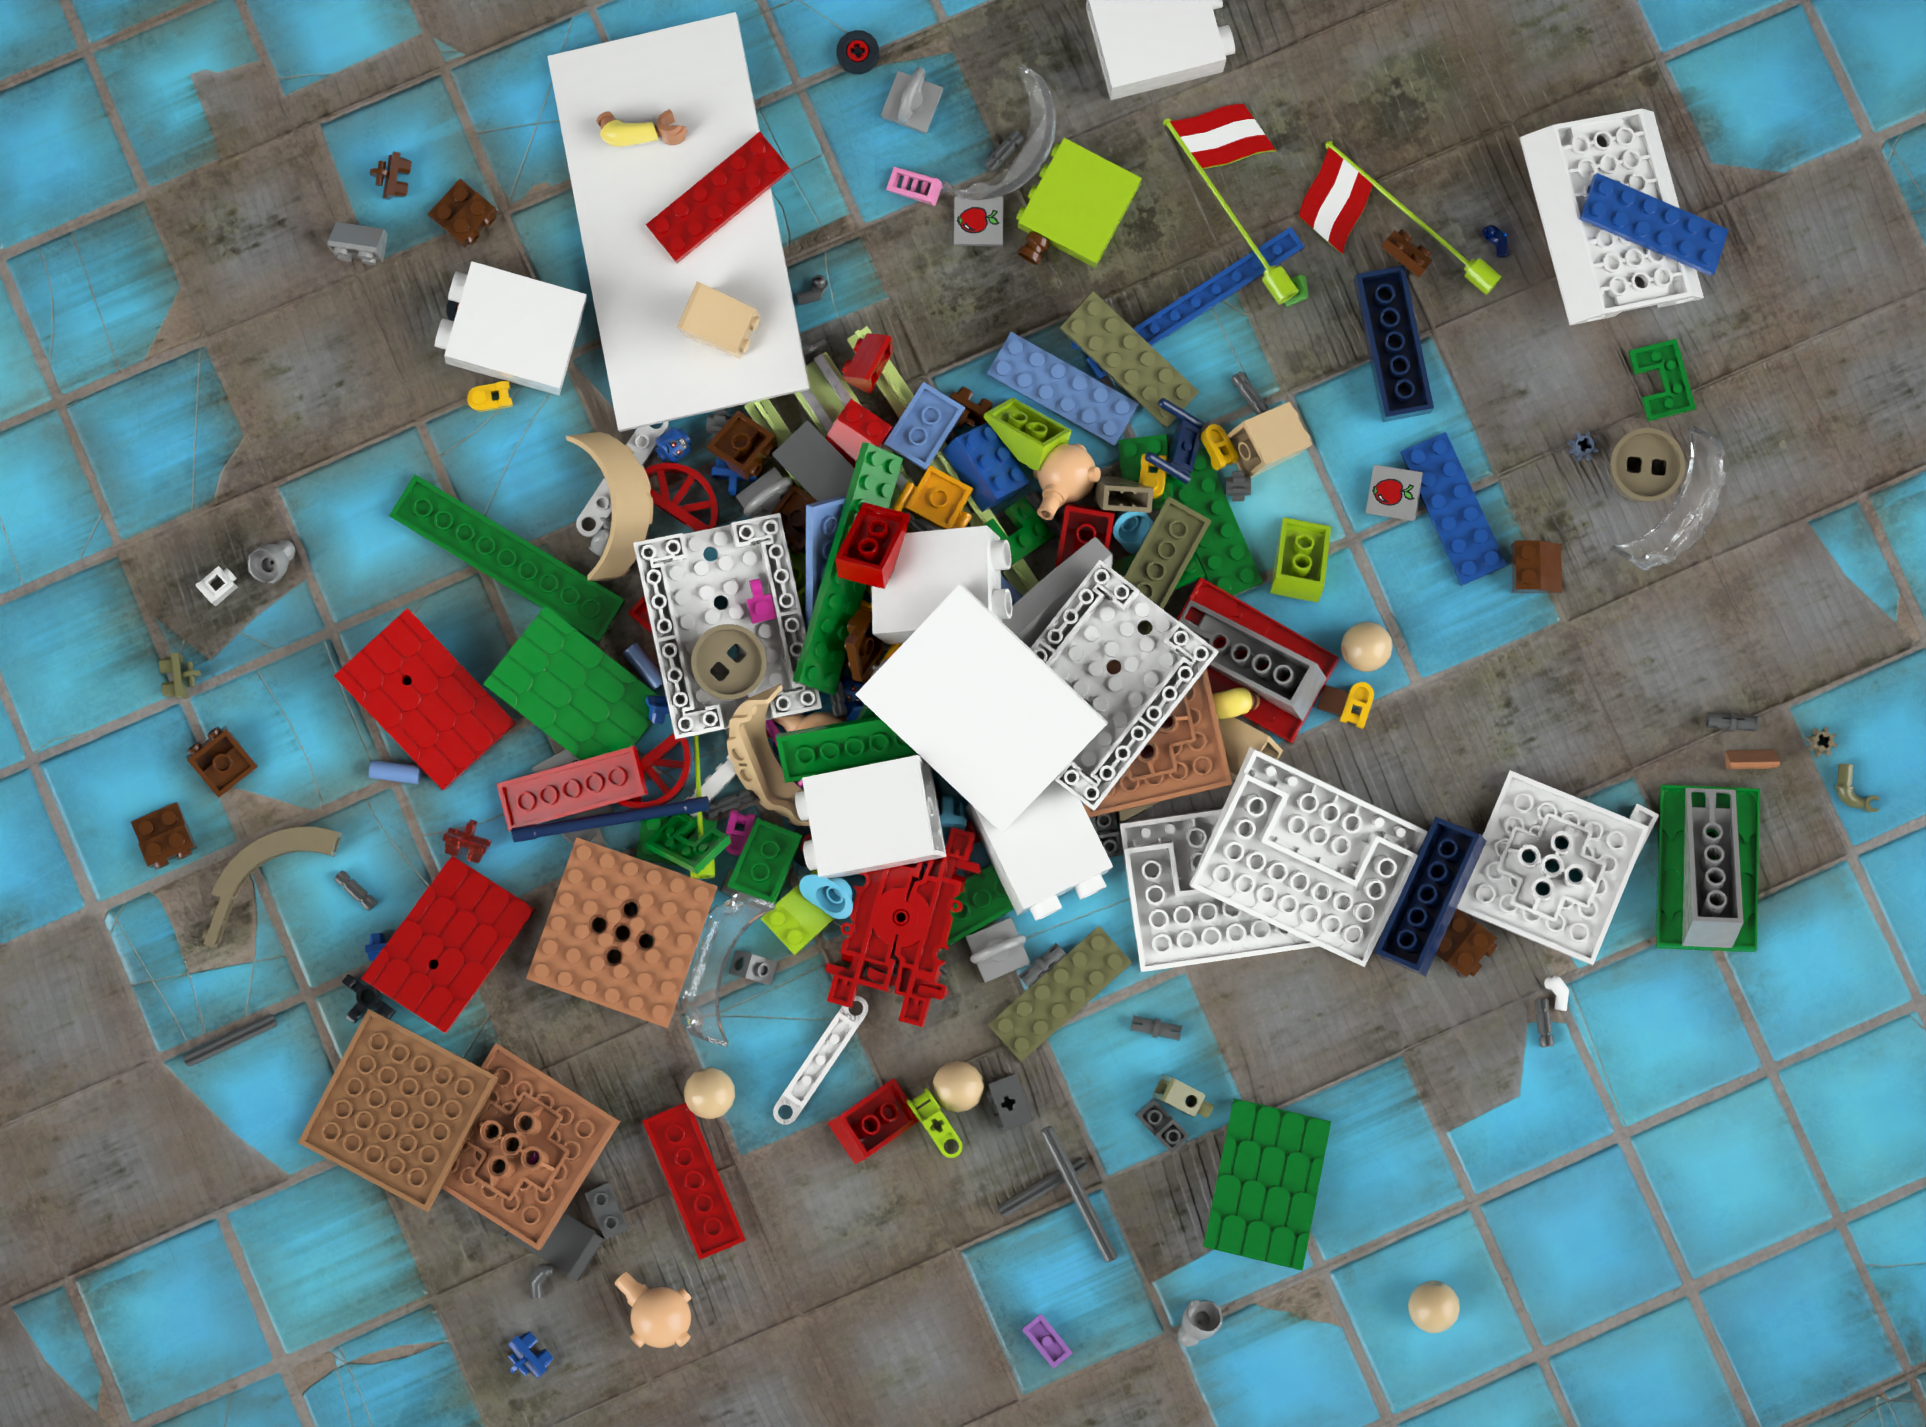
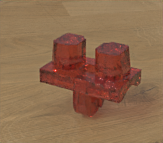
M472 819L467 822L464 832L450 827L447 833H444L442 839L446 841V854L458 856L461 847L469 849L467 860L474 863H479L482 860L484 854L491 847L492 840L474 835L477 821Z

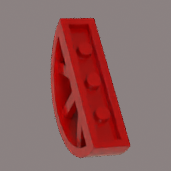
M660 463L645 468L648 478L655 475L658 476L661 495L653 489L650 491L655 506L695 532L718 527L719 508L717 499L710 484L701 474L690 467L677 463ZM665 473H678L688 476L673 500L670 501ZM694 481L704 488L710 499L678 506ZM711 508L709 526L689 514V512Z
M673 733L639 760L643 777L645 772H647L664 793V796L649 802H641V796L634 798L633 802L626 800L617 804L629 809H638L668 804L674 800L684 789L691 773L692 753L687 738L675 739ZM682 744L684 761L662 759L674 748ZM652 766L683 770L678 782L670 790Z

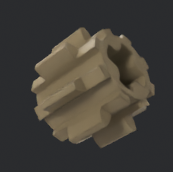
M1824 727L1821 732L1816 728L1812 729V737L1805 738L1810 745L1806 750H1813L1816 758L1820 757L1821 753L1830 756V748L1838 746L1833 742L1836 734L1830 735L1827 727ZM1824 738L1826 742L1822 746H1818L1817 742Z

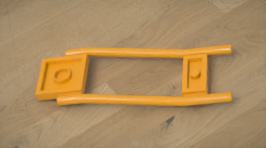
M929 465L918 486L911 482H906L892 510L901 512L905 508L941 529L965 528L972 515L962 511L972 494L973 488ZM862 599L860 609L872 611V604ZM903 643L891 644L881 662L891 657Z

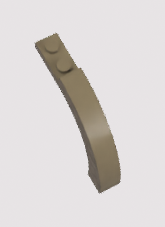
M318 827L287 828L263 836L241 850L225 867L211 894L219 896L220 900L215 901L212 907L211 915H213L211 924H207L204 929L202 938L205 941L203 944L218 948L238 892L246 880L259 867L274 858L294 852H317L335 857L343 834Z

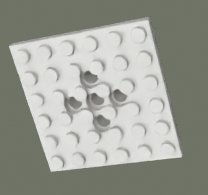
M1509 771L1482 836L1487 842L1456 909L1593 966L1649 827ZM1556 838H1565L1568 842V847L1564 850L1556 848L1554 843ZM1524 851H1532L1535 854V861L1532 863L1524 862L1522 853ZM1548 860L1556 861L1559 866L1558 871L1554 873L1548 872L1545 868V863ZM1569 871H1580L1582 880L1580 882H1572L1568 876ZM1545 883L1549 887V894L1545 896L1539 895L1535 889L1536 885Z

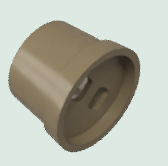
M1655 428L1636 429L1622 437L1613 450L1610 462V479L1613 487L1622 497L1634 502H1653L1669 496L1678 488L1685 473V457L1680 445L1672 436ZM1628 457L1641 459L1640 473L1627 471ZM1656 459L1664 463L1663 476L1651 473L1652 460Z
M722 624L706 631L693 648L691 667L697 683L704 691L720 699L732 700L750 694L759 686L766 672L767 658L761 641L753 632L739 625ZM734 644H738L746 652V656L739 663H736L727 655V651ZM717 662H720L729 670V674L723 681H718L710 673V669Z

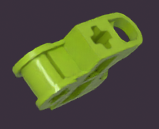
M926 1087L924 1089L925 1092L911 1101L908 1099L906 1102L919 1122L923 1124L941 1153L948 1158H955L962 1152V1141ZM929 1099L931 1100L929 1103H927L920 1109L916 1110L918 1106H920ZM936 1122H939L941 1124V1127L939 1129H936L934 1127V1124ZM949 1139H954L959 1144V1149L954 1154H949L944 1149V1143Z

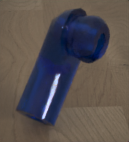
M1485 226L1482 230V235L1496 246L1497 258L1508 257L1509 250L1506 233L1496 226Z

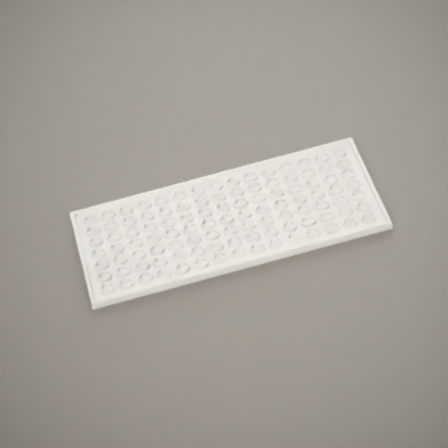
M736 12L547 56L618 431L622 432L810 390L771 188L679 263L674 261L646 226L655 216L760 132ZM670 109L675 122L669 126L679 125L685 126L687 129L685 140L677 145H668L659 136L657 141L617 147L605 143L601 138V127L597 124L596 120L600 114L609 111L616 120H622L623 123L654 122V125H656L658 117ZM696 282L709 286L758 311L760 323L756 331L751 332L749 348L745 354L742 353L740 359L686 337L677 327Z

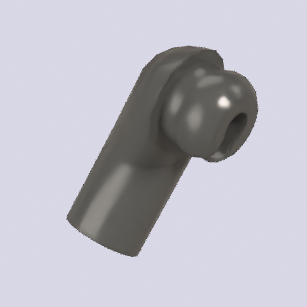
M823 275L813 277V283L809 291L797 293L799 306L822 299L828 283Z
M539 1264L530 1275L531 1299L544 1297L542 1283L547 1277H552L554 1274V1268L551 1264Z

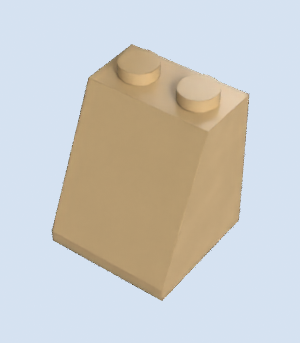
M696 282L677 327L686 337L740 359L742 353L745 354L749 348V337L751 332L756 331L758 328L760 317H758L759 313L755 308L700 282Z
M1290 402L1243 421L1227 434L1239 457L1236 463L1239 471H1244V477L1251 478L1301 454L1312 446L1309 434L1304 430L1298 413Z
M1235 717L1218 719L1231 777L1235 780L1250 747L1277 760L1279 759L1283 750L1269 735Z

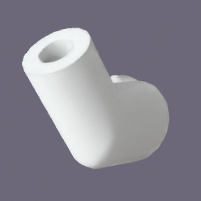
M1556 975L1553 977L1548 976L1545 979L1544 985L1546 989H1552L1556 995L1554 1009L1567 1011L1568 987L1560 977Z

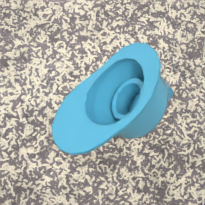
M1117 511L1114 516L1112 533L1127 552L1135 554L1138 552L1154 522L1145 512Z
M816 874L806 875L801 879L799 884L800 892L810 903L836 919H846L851 915L854 895L850 885L845 880L838 877L831 879L818 877Z

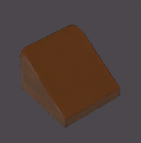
M1325 685L1317 709L1340 717L1350 692Z

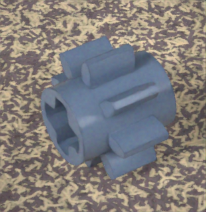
M1589 431L1584 436L1576 432V441L1569 440L1567 443L1572 446V450L1568 454H1574L1577 457L1576 462H1579L1584 457L1589 462L1592 459L1590 452L1596 454L1599 451L1597 448H1594V444L1598 439L1592 440L1589 437ZM1581 442L1586 443L1585 447L1588 448L1584 452L1581 451Z

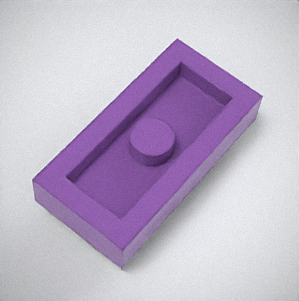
M1042 1313L1022 1328L1023 1332L1053 1369L1073 1353Z

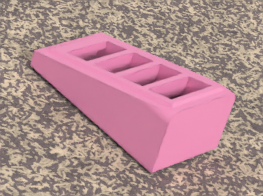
M893 167L886 190L935 206L943 184L937 178ZM902 175L904 179L901 188H897L900 176ZM911 178L913 182L910 191H908L907 187ZM923 182L920 193H916L919 183Z

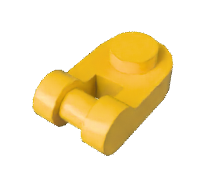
M500 381L472 388L467 395L469 406L477 412L512 407V398H509L508 393L510 383L509 381ZM499 392V399L493 401L492 393Z
M1211 424L1203 430L1201 440L1211 457V465L1215 470L1224 468L1226 464L1232 465L1238 462V454L1221 426Z
M1142 454L1139 483L1153 487V499H1156L1163 494L1167 473L1159 468L1157 473H1150V467L1156 466L1146 461V454ZM1159 456L1160 458L1168 462V456Z
M1359 682L1351 687L1339 721L1343 723L1348 721L1356 724V727L1363 729L1374 699V691L1369 684ZM1353 706L1362 708L1360 715L1351 712Z

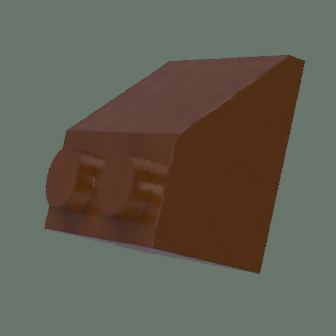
M1515 540L1511 545L1512 593H1562L1561 544L1541 540Z

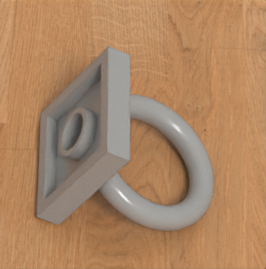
M917 67L912 76L898 71L882 110L881 118L927 134L943 93V87L924 81L925 70L922 67Z
M774 467L735 497L744 508V515L753 519L767 516L773 512L792 487L793 480L790 477L783 478Z
M1012 918L965 937L973 954L970 957V961L977 964L984 983L1031 964L1023 947L1026 937L1023 934L1018 935Z

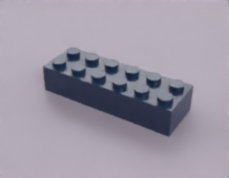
M1405 266L1356 274L1353 281L1382 422L1430 414L1434 409Z
M1435 816L1375 949V954L1382 959L1426 977L1487 842L1480 834Z

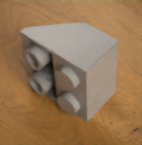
M336 222L327 245L339 260L350 262L354 258L360 259L364 264L376 265V262L383 263L388 234L385 229Z

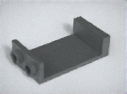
M808 420L772 453L773 458L817 502L841 495L847 496L855 468Z
M565 1212L541 1251L536 1250L504 1228L500 1232L501 1235L508 1236L568 1274V1277L575 1281H579L605 1239L604 1236Z

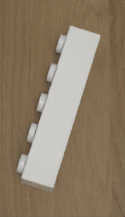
M729 755L726 757L727 761L724 764L720 763L715 769L716 772L713 775H708L704 780L705 783L701 786V797L708 796L709 803L737 775ZM696 789L693 791L695 794L692 797L688 796L686 799L696 798ZM692 813L690 815L693 818H695L697 816V813Z

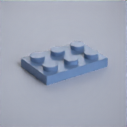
M923 382L886 439L884 446L926 471L964 412L965 407Z

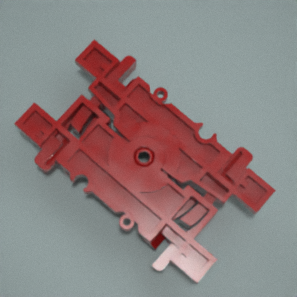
M951 827L945 848L946 857L859 874L866 877V883L861 887L854 886L857 894L850 915L853 924L844 923L841 926V932L849 936V938L843 940L840 953L842 961L851 963V967L848 969L826 963V972L834 975L827 1002L852 1008L859 984L892 993L893 989L890 987H895L894 994L904 996L898 1021L924 1028L931 999L943 1000L949 994L947 987L938 983L939 976L942 974L939 971L940 967L946 964V962L939 960L937 955L941 949L950 950L947 941L954 919L951 911L959 913L963 909L962 903L954 899L961 892H964L966 877L955 875V873L959 869L978 875L982 874L980 865L969 861L977 834ZM923 865H927L926 871L923 876L925 866ZM913 879H918L919 881L914 882V885H913L912 890H911V892H910ZM955 904H958L957 909H954ZM904 913L906 916L905 921L899 922L897 915ZM846 927H850L848 932H846ZM895 944H896L895 956L900 960V962L897 961V960L891 959V958H892V955H893V951H894ZM867 962L875 968L887 972V974H884L868 966L867 977L863 975ZM899 966L897 977L892 976L896 974L897 967Z

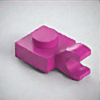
M760 578L749 581L753 598L747 599L746 602L752 624L777 618L771 594L763 595Z

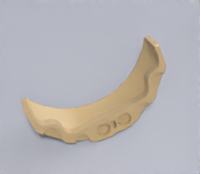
M594 432L567 435L566 441L580 446L596 461L606 479L611 497L612 521L608 542L600 560L587 575L588 581H609L624 577L630 572V567L636 560L633 543L646 540L649 524H652L653 498L650 494L651 485L647 473L633 455V450L628 445H624L616 438L610 436V434Z
M779 684L748 698L737 708L728 725L730 728L729 738L727 739L728 754L741 783L747 790H752L761 799L759 803L764 808L775 810L790 819L788 823L793 825L810 826L809 820H800L795 804L796 792L804 790L794 782L785 783L783 770L770 748L766 734L767 709L769 703L783 689L782 685Z

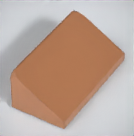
M1727 750L1725 752L1727 769H1775L1780 766V760L1775 750Z

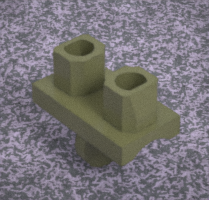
M179 652L171 653V657L159 660V668L162 674L173 673L174 681L162 683L163 696L176 697L182 700L188 699L186 679L188 687H195V678L201 676V671L193 670V662L185 663V671L183 655H180Z

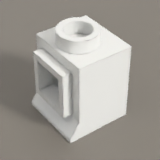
M219 566L196 584V587L214 606H217L238 588L233 582L237 579L228 568L223 570ZM220 577L225 584L215 591L210 584Z

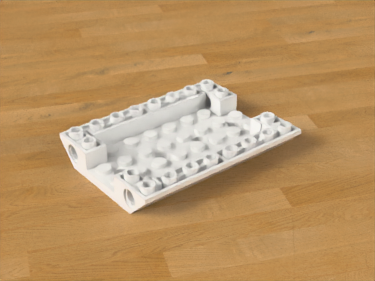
M1641 108L1555 124L1520 137L1570 326L1614 317L1623 311L1657 305L1660 308L1704 298L1695 269L1579 220L1592 178L1596 173L1679 208L1653 111ZM1597 136L1605 138L1607 142L1606 147H1601L1597 143ZM1635 277L1643 279L1644 288L1636 286Z
M780 513L733 522L730 525L697 532L679 533L633 543L675 739L729 729V721L739 707L736 705L735 699H720L704 691L697 683L692 672L691 656L696 642L706 631L722 624H734L747 628L759 638L765 649L767 658L765 675L759 686L747 695L748 698L779 684L783 687L778 695L769 703L766 720L822 708L818 690L793 681L806 631ZM711 547L716 550V560L707 561L704 558L703 552L706 548ZM760 578L763 595L771 594L777 618L752 624L746 602L747 599L753 598L749 581ZM717 596H723L727 599L728 605L726 609L718 610L714 606V599ZM734 644L738 649V655L732 660L739 663L746 656V652L738 644ZM717 662L710 669V673L718 681H723L729 674V670L720 662Z
M1101 560L1098 561L1030 648L1084 700H1087L1090 706L1108 722L1054 780L1095 811L1219 653V651L1180 621L1178 622ZM1143 621H1148L1152 624V631L1147 635H1142L1138 631V626ZM1113 660L1121 663V670L1117 674H1110L1107 671L1108 663Z

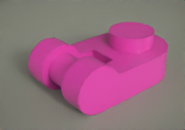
M731 810L726 830L731 843L725 848L729 854L734 856L741 855L754 826L755 814L748 813V815L739 814L737 810ZM737 823L745 825L744 832L735 830Z

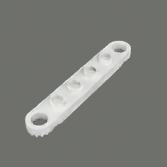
M669 421L663 422L662 427L659 429H653L650 425L637 428L626 444L633 450V455L640 466H644L657 446L656 438L668 429ZM605 478L577 519V529L585 537H594L604 526L600 518L605 517L609 519L612 514L611 497ZM587 518H592L596 521V526L592 531H585L582 527L583 521Z
M855 996L854 1000L861 1002L863 1005V1011L860 1015H852L849 1012V1007L842 1006L774 1106L773 1116L778 1123L788 1125L797 1119L866 1017L868 1004L864 998ZM782 1105H789L792 1108L793 1114L791 1118L782 1119L779 1116L778 1111Z

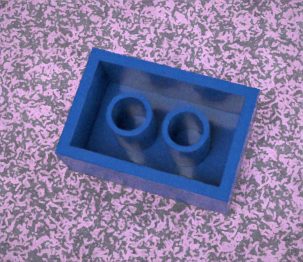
M988 423L956 437L942 450L962 483L973 488L971 496L981 512L1014 497L1030 483L1007 446Z

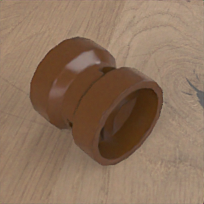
M1030 231L1026 237V245L1021 246L1017 253L1026 261L1038 265L1042 259L1041 254L1043 251H1047L1050 242L1041 235Z

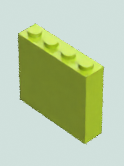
M1063 138L1061 144L1058 142L1055 144L1050 154L1053 156L1050 164L1045 163L1039 174V177L1042 178L1039 185H1033L1027 197L1030 199L1027 207L1022 206L1016 217L1019 220L1018 228L1027 233L1032 231L1041 235L1053 247L1096 268L1141 185L1142 178Z

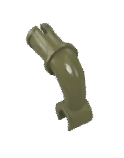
M1838 764L1837 785L1834 786V789L1837 790V794L1842 802L1851 808L1863 809L1867 813L1880 810L1872 808L1869 803L1871 800H1881L1878 796L1873 795L1862 798L1853 792L1854 765Z

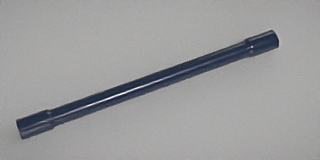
M708 796L680 802L590 817L515 827L511 829L512 839L516 843L534 840L539 837L684 813L692 814L710 811Z

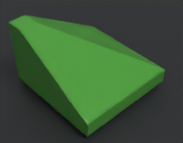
M1298 275L1291 279L1299 291L1294 297L1285 302L1286 307L1309 298L1305 275Z

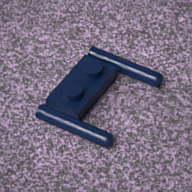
M1161 398L1158 401V406L1179 418L1180 421L1177 422L1168 462L1152 452L1146 453L1145 460L1184 484H1188L1191 479L1190 473L1193 471L1204 422L1167 399Z

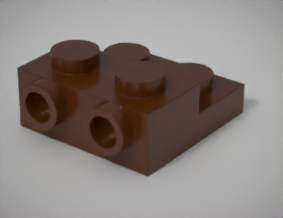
M459 179L433 207L428 216L465 248L468 244L472 245L477 241L480 236L479 232L484 226L489 227L494 222L497 210L478 192H475L462 179Z
M1394 229L1381 247L1417 277H1420L1432 262V259L1429 257L1432 253L1421 244L1416 247L1411 243L1412 237L1403 229L1399 232Z
M737 411L706 447L709 452L726 462L732 471L748 480L751 476L755 477L760 473L762 463L766 458H773L772 453L778 448L779 444L773 433L740 411Z
M793 484L770 515L780 513L785 538L788 542V549L796 555L800 552L806 555V505L817 501Z
M858 609L847 624V631L850 636L845 640V649L847 650L849 668L851 669L853 680L862 682L883 653L884 646L882 640L872 634V611Z
M219 726L212 729L207 734L209 739L202 744L200 742L193 744L187 750L189 754L186 756L190 765L218 798L258 767L226 726L222 729Z
M178 802L131 821L147 867H154L155 870L169 865L168 860L175 857L178 860L192 855V850L197 848Z
M1456 909L1436 956L1462 977L1467 978L1469 974L1474 977L1482 967L1479 963L1484 955L1489 957L1496 949L1497 945L1494 942L1497 940V937L1479 923L1474 922L1462 911Z

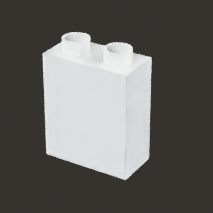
M1087 0L1086 11L1110 100L1223 72L1226 56L1235 54L1234 39L1229 25L1218 27L1213 11L1214 9L1222 8L1223 1Z
M471 261L468 274L457 271L454 274L448 300L458 302V310L454 321L442 318L434 346L446 350L444 355L446 364L560 396L586 305L587 294Z
M987 525L905 533L895 569L885 589L872 586V634L886 644L904 643L960 583L1001 622L1002 619H1010L1012 616L1011 594L1009 589H1001V570H1009L1011 567V550L1008 541L1000 540V537Z
M915 755L802 778L804 791L796 792L795 804L800 820H809L812 840L804 841L803 852L808 869H817L818 877L839 878L946 857L932 769L921 756Z
M1055 780L1039 794L1003 833L972 804L969 803L965 810L1017 916L1030 910L1035 921L1062 909L1057 898L1060 895L1075 889L1081 900L1107 887L1102 875H1105L1113 865L1081 801Z

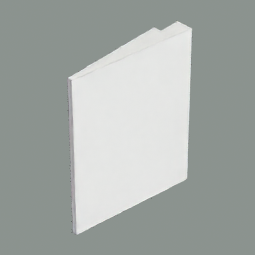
M961 583L855 694L1001 833L1015 821L1108 724L1096 710Z
M1250 747L1189 886L1365 967L1398 901L1428 831Z
M1223 807L1118 822L1141 972L1318 947L1314 943L1189 886Z

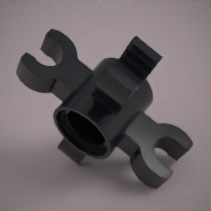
M349 974L342 980L343 984L356 993L357 1003L345 1016L352 1023H356L367 1008H375L387 1019H391L396 1013L392 1007L382 1001V993L373 986L362 985ZM367 990H372L375 994V999L370 1004L365 1003L363 1000V995Z

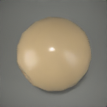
M1371 621L1359 622L1350 627L1343 635L1341 644L1342 656L1353 669L1361 672H1373L1384 666L1390 659L1393 647L1389 633L1381 625Z
M954 1061L946 1063L938 1069L932 1083L934 1097L940 1106L948 1111L958 1113L968 1111L978 1104L983 1094L984 1084L977 1068L968 1062Z
M713 1067L703 1068L695 1071L688 1078L684 1089L685 1102L689 1110L698 1117L705 1119L718 1118L725 1115L732 1107L735 1099V1087L730 1076L723 1070Z
M1426 1281L1418 1285L1410 1294L1408 1301L1409 1315L1413 1323L1428 1333H1440L1449 1329L1459 1316L1460 1305L1458 1296L1450 1286L1441 1281Z

